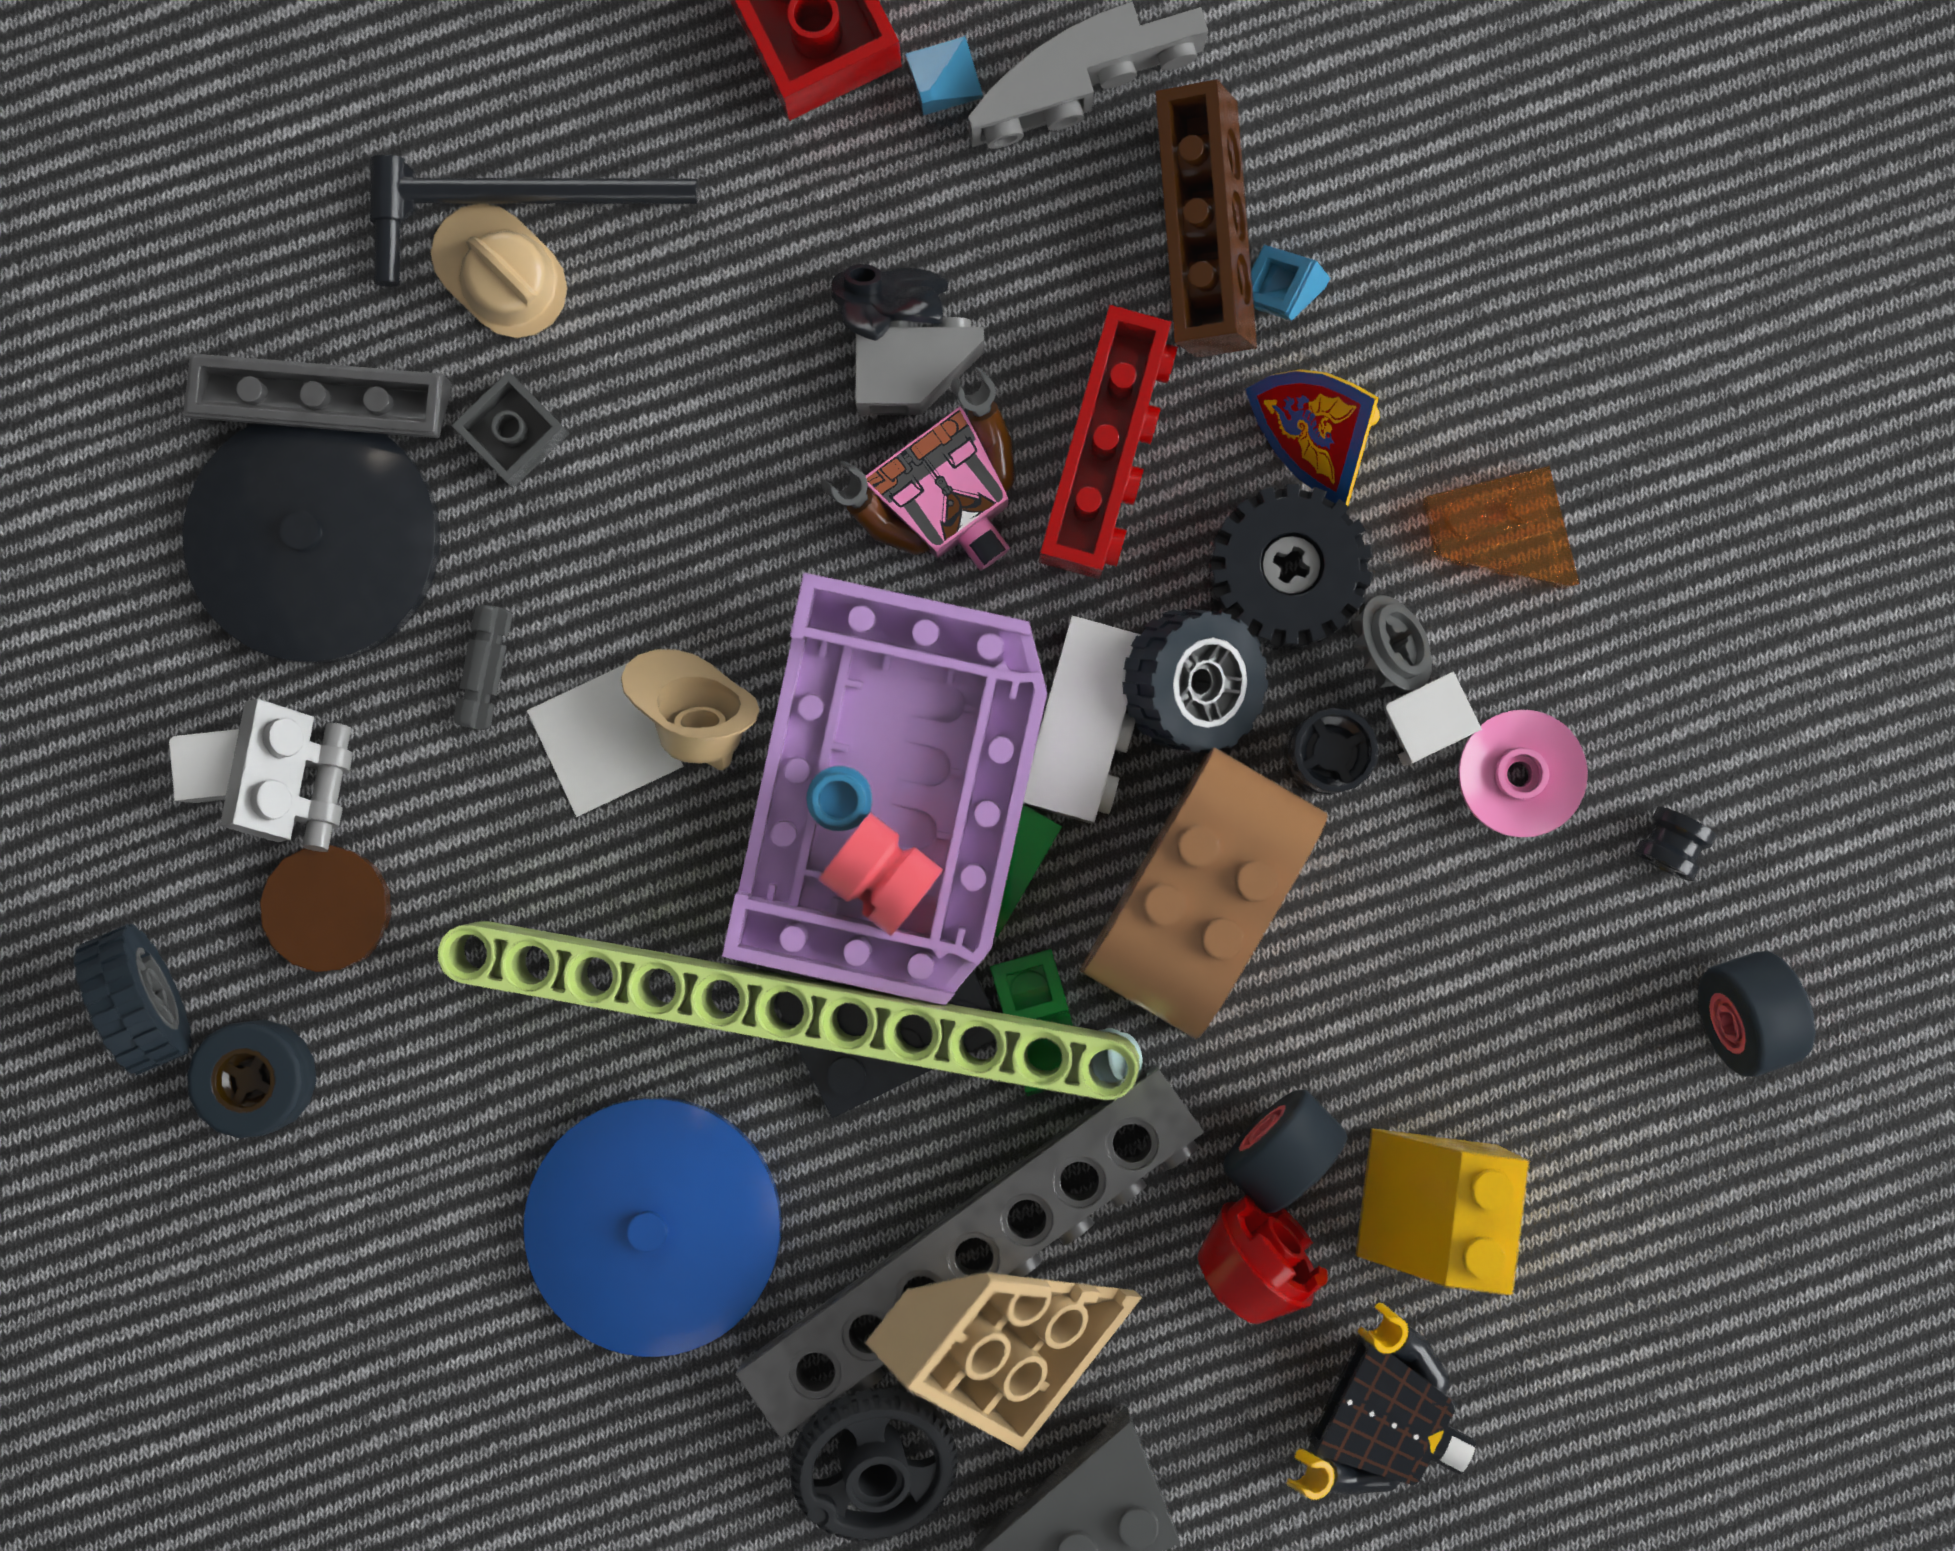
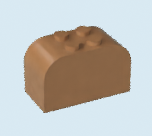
M1213 747L1209 754L1205 753L1079 970L1192 1038H1199L1225 1002L1298 877L1324 828L1328 813Z

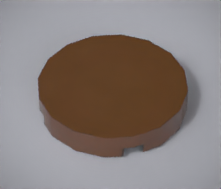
M329 845L327 852L303 848L284 858L267 878L260 900L262 928L273 949L292 965L315 972L347 969L368 958L382 939L384 930H387L392 915L390 890L379 869L357 852L337 845Z

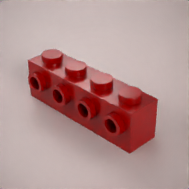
M1109 305L1040 551L1039 563L1100 579L1104 564L1117 567L1127 531L1115 527L1121 503L1134 506L1144 471L1143 468L1132 466L1138 442L1151 445L1161 410L1160 407L1149 405L1155 381L1168 384L1178 349L1177 346L1166 344L1172 324L1171 321Z

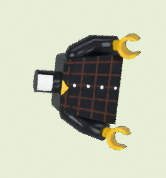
M1379 1302L1374 1307L1383 1314L1382 1322L1375 1330L1367 1331L1362 1326L1358 1328L1357 1332L1361 1336L1308 1439L1315 1452L1324 1458L1320 1459L1304 1449H1298L1295 1453L1294 1458L1306 1464L1307 1470L1302 1478L1298 1480H1291L1289 1478L1286 1484L1312 1500L1320 1499L1327 1493L1352 1495L1392 1491L1401 1482L1416 1486L1420 1482L1430 1460L1460 1475L1465 1471L1474 1454L1476 1440L1448 1426L1455 1413L1457 1403L1447 1393L1449 1375L1426 1337L1408 1326L1402 1318L1384 1303Z

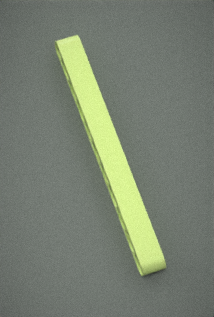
M481 921L453 928L441 939L438 948V961L443 972L450 979L464 984L1102 1100L1117 1099L1126 1095L1134 1086L1140 1068L1139 1055L1135 1046L1127 1038L1115 1033L948 1003L945 1006L881 991L496 922ZM471 935L478 937L487 949L486 961L480 969L472 966L464 954L465 943ZM532 946L542 949L549 959L550 969L543 980L535 978L529 973L526 966V956ZM594 957L603 959L612 970L613 980L607 991L596 989L589 981L587 969ZM655 969L665 970L673 976L676 983V993L670 1002L658 1000L651 992L649 980ZM718 980L730 982L737 988L740 1003L735 1013L727 1014L720 1011L714 1005L712 989ZM780 992L793 993L801 1000L804 1015L798 1025L786 1024L777 1017L774 1010V1002ZM853 1003L865 1011L868 1018V1027L864 1035L851 1036L840 1028L837 1022V1013L842 1004ZM918 1015L929 1022L932 1028L930 1045L924 1048H915L903 1040L900 1033V1024L903 1017ZM973 1026H982L989 1029L997 1040L996 1054L988 1059H978L971 1056L964 1046L966 1029ZM1038 1038H1047L1054 1041L1062 1052L1061 1065L1051 1071H1042L1034 1067L1027 1056L1029 1043ZM1102 1050L1116 1051L1125 1058L1128 1072L1119 1081H1102L1094 1074L1091 1068L1092 1057Z

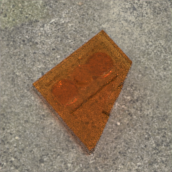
M1550 466L1428 495L1423 499L1438 561L1465 567L1472 565L1486 568L1492 573L1514 578L1521 576L1554 584V587L1562 589L1575 587L1580 584Z

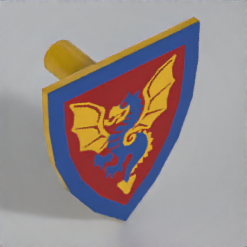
M1301 369L1270 375L1246 388L1245 391L1256 421L1281 461L1296 478L1311 489L1316 487L1327 491L1325 498L1333 503L1340 499L1348 506L1370 427L1379 421L1380 414L1377 408L1379 397L1352 382L1327 372Z

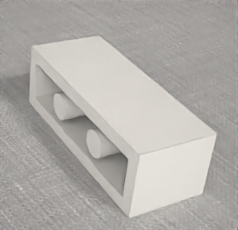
M1076 616L1071 617L1038 734L1023 801L1024 805L1090 824L1095 822L1098 811L1106 814L1110 813L1119 782V777L1108 774L1115 750L1127 752L1135 725L1134 717H1130L1129 714L1125 713L1128 702L1126 694H1123L1122 682H1125L1126 675L1124 664L1126 657L1129 658L1133 648L1131 644L1135 637L1141 634Z

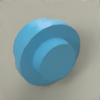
M832 766L822 770L811 781L807 791V807L812 818L820 826L831 831L842 832L857 827L865 820L872 806V790L867 779L859 771L848 766Z

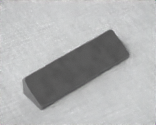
M190 353L183 416L195 419L439 438L450 398L451 382L444 374Z

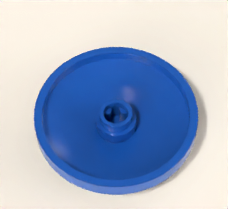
M667 1097L630 1099L600 1109L584 1118L569 1129L547 1153L535 1174L526 1201L524 1213L525 1252L532 1276L543 1298L553 1312L577 1334L605 1349L639 1357L676 1355L694 1350L719 1338L733 1328L757 1302L769 1281L779 1253L782 1227L780 1200L770 1169L761 1153L752 1141L728 1119L699 1104Z

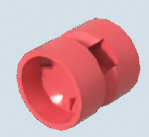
M870 812L818 880L846 902L857 898L863 901L862 914L888 935L892 936L943 871V868L916 847L906 850L899 848V834Z

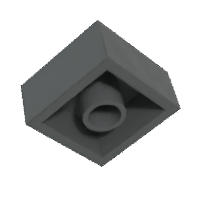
M509 370L451 425L513 488L570 434Z

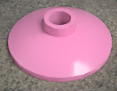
M1533 710L1504 712L1481 724L1482 730L1472 734L1467 740L1461 753L1458 768L1461 794L1473 815L1493 831L1511 837H1535L1549 833L1563 825L1579 807L1585 794L1588 779L1585 754L1571 730L1556 718ZM1513 763L1524 765L1528 771V780L1521 787L1514 786L1508 779V769Z

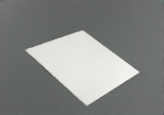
M626 664L527 710L576 817L684 767L680 760L671 757L661 746L655 723L638 710L623 693L621 676Z

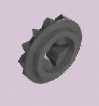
M1379 595L1364 602L1359 609V615L1351 621L1354 631L1359 636L1353 644L1354 648L1361 651L1365 659L1363 668L1372 669L1375 673L1376 683L1380 688L1390 687L1398 696L1425 686L1431 675L1432 658L1427 635L1419 620L1405 605L1390 596ZM1393 639L1394 643L1390 646L1389 641Z

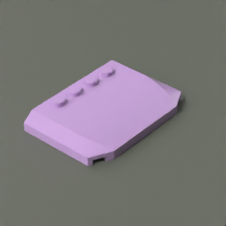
M803 573L790 634L792 640L739 890L735 893L722 957L946 1006L956 990L991 950L1047 696L1030 623L1025 620ZM848 766L859 771L867 779L872 790L870 812L899 834L898 847L902 850L916 847L943 868L938 878L892 936L888 935L862 914L863 901L857 898L846 902L818 880L860 826L858 825L848 831L837 832L820 826L812 818L807 807V791L814 777L826 768Z

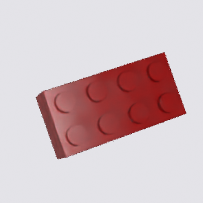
M729 0L789 121L902 66L899 40L879 0Z

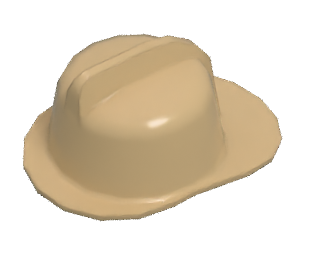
M488 204L461 207L446 217L434 234L431 249L434 272L444 287L474 317L495 333L513 338L537 335L551 326L563 310L567 284L562 266L554 254L517 217L503 208Z
M675 649L649 651L637 655L627 663L621 676L623 693L638 710L655 723L663 749L671 757L683 762L707 763L718 770L728 768L732 761L733 752L741 741L743 732L755 724L760 712L757 700L753 695L736 685L712 664L695 654Z

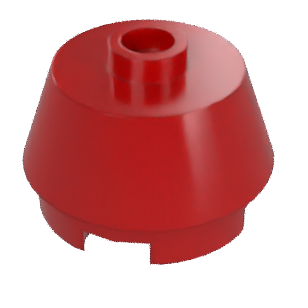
M1246 1194L1237 1202H1227L1223 1205L1198 1251V1263L1212 1293L1219 1302L1243 1320L1252 1324H1261L1309 1307L1313 1303L1314 1293L1327 1283L1328 1273L1327 1269L1321 1266L1314 1269L1305 1253V1250L1313 1244V1241L1290 1213L1284 1208L1274 1213H1265Z

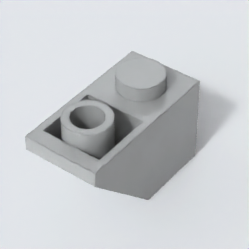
M943 317L942 323L939 325L933 324V327H908V321H891L888 331L877 341L856 334V407L858 414L922 415L951 386L952 380L954 378L958 379L984 353V327H971V320L967 318Z

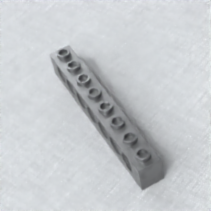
M1154 1064L1139 1075L1134 1086L1126 1095L1117 1099L1104 1100L744 1360L740 1364L736 1376L780 1438L795 1428L799 1432H803L802 1428L808 1423L812 1416H817L816 1412L823 1409L825 1405L831 1403L847 1390L852 1395H855V1391L870 1389L885 1376V1372L880 1367L884 1363L867 1344L862 1343L855 1337L852 1331V1323L856 1318L861 1315L872 1314L883 1320L885 1315L904 1294L905 1284L917 1276L929 1277L936 1283L981 1273L1017 1277L1026 1276L1042 1262L1037 1253L1057 1238L1063 1246L1071 1243L1094 1225V1221L1089 1215L1104 1204L1111 1201L1115 1208L1122 1206L1147 1186L1142 1177L1158 1165L1163 1163L1167 1170H1170L1194 1154L1199 1148L1194 1139L1203 1134L1204 1131L1159 1068ZM1127 1124H1138L1148 1132L1146 1149L1135 1157L1121 1156L1113 1148L1115 1133L1119 1128ZM1071 1163H1088L1097 1172L1095 1185L1085 1194H1071L1060 1184L1063 1170ZM1022 1200H1032L1040 1204L1045 1211V1218L1040 1227L1031 1232H1022L1015 1229L1008 1220V1213L1015 1203ZM969 1238L984 1240L993 1251L991 1261L980 1269L964 1267L958 1261L955 1253L960 1243ZM809 1353H822L833 1362L835 1374L823 1382L812 1381L801 1371V1358Z

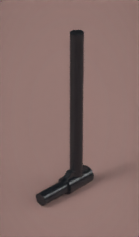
M375 155L370 158V222L375 224L374 284L385 287L400 285V225L405 224V221L416 211V203L698 204L697 178H416V173L406 163L404 158L395 155Z

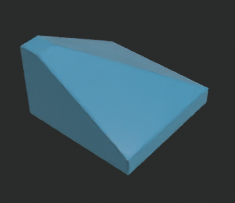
M965 36L905 54L923 116L983 98Z
M1263 245L1251 269L1254 309L1292 321L1326 288L1330 277L1316 260Z

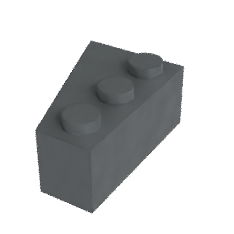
M1127 1406L1112 1418V1422L1083 1447H1078L1066 1458V1462L1037 1487L1033 1486L974 1538V1551H1166L1181 1545L1175 1523Z

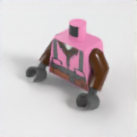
M976 367L982 383L980 389L975 394L964 395V390L956 378L951 383L953 394L962 406L969 410L967 415L960 406L866 476L850 463L841 461L840 465L850 473V482L847 488L838 491L832 484L823 479L822 489L840 504L847 505L848 512L875 541L912 555L923 554L929 551L936 558L941 557L960 543L981 571L1010 550L1009 545L990 520L1008 507V496L1006 493L1015 482L1012 438L997 403L993 401L996 394L995 384L982 368Z

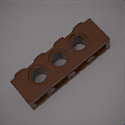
M1218 79L1155 91L1175 343L1196 358L1256 349L1257 340L1238 103Z

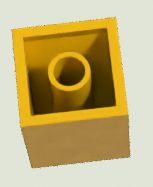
M1371 1128L1355 1255L1446 1287L1513 1295L1529 1160L1496 1144Z

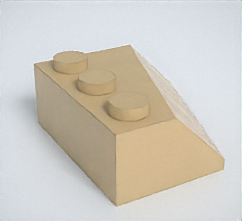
M981 1273L906 1290L865 1343L907 1389L1022 1452L1138 1304L1142 1296L1135 1290Z

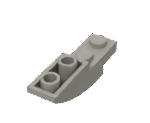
M1132 1L1101 12L1061 32L1013 66L986 93L968 116V132L972 147L985 143L991 149L1009 146L1024 137V131L1047 125L1048 129L1053 131L1071 127L1084 119V113L1092 111L1094 96L1092 85L1100 83L1101 88H1115L1132 81L1137 77V72L1160 65L1162 70L1168 71L1192 63L1197 59V53L1203 52L1208 35V28L1201 7L1140 25Z

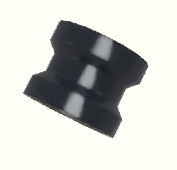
M1657 807L1652 817L1655 827L1650 837L1640 840L1634 852L1644 861L1673 876L1687 881H1694L1699 871L1696 861L1702 850L1712 846L1717 835L1705 825L1669 808Z

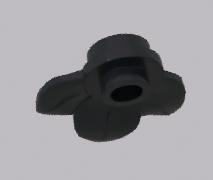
M857 264L837 274L831 282V296L837 303L838 311L842 314L843 324L850 331L867 339L879 340L888 331L891 321H910L937 325L942 323L943 309L939 294L948 290V281L932 271L919 268H897L881 272L875 266Z

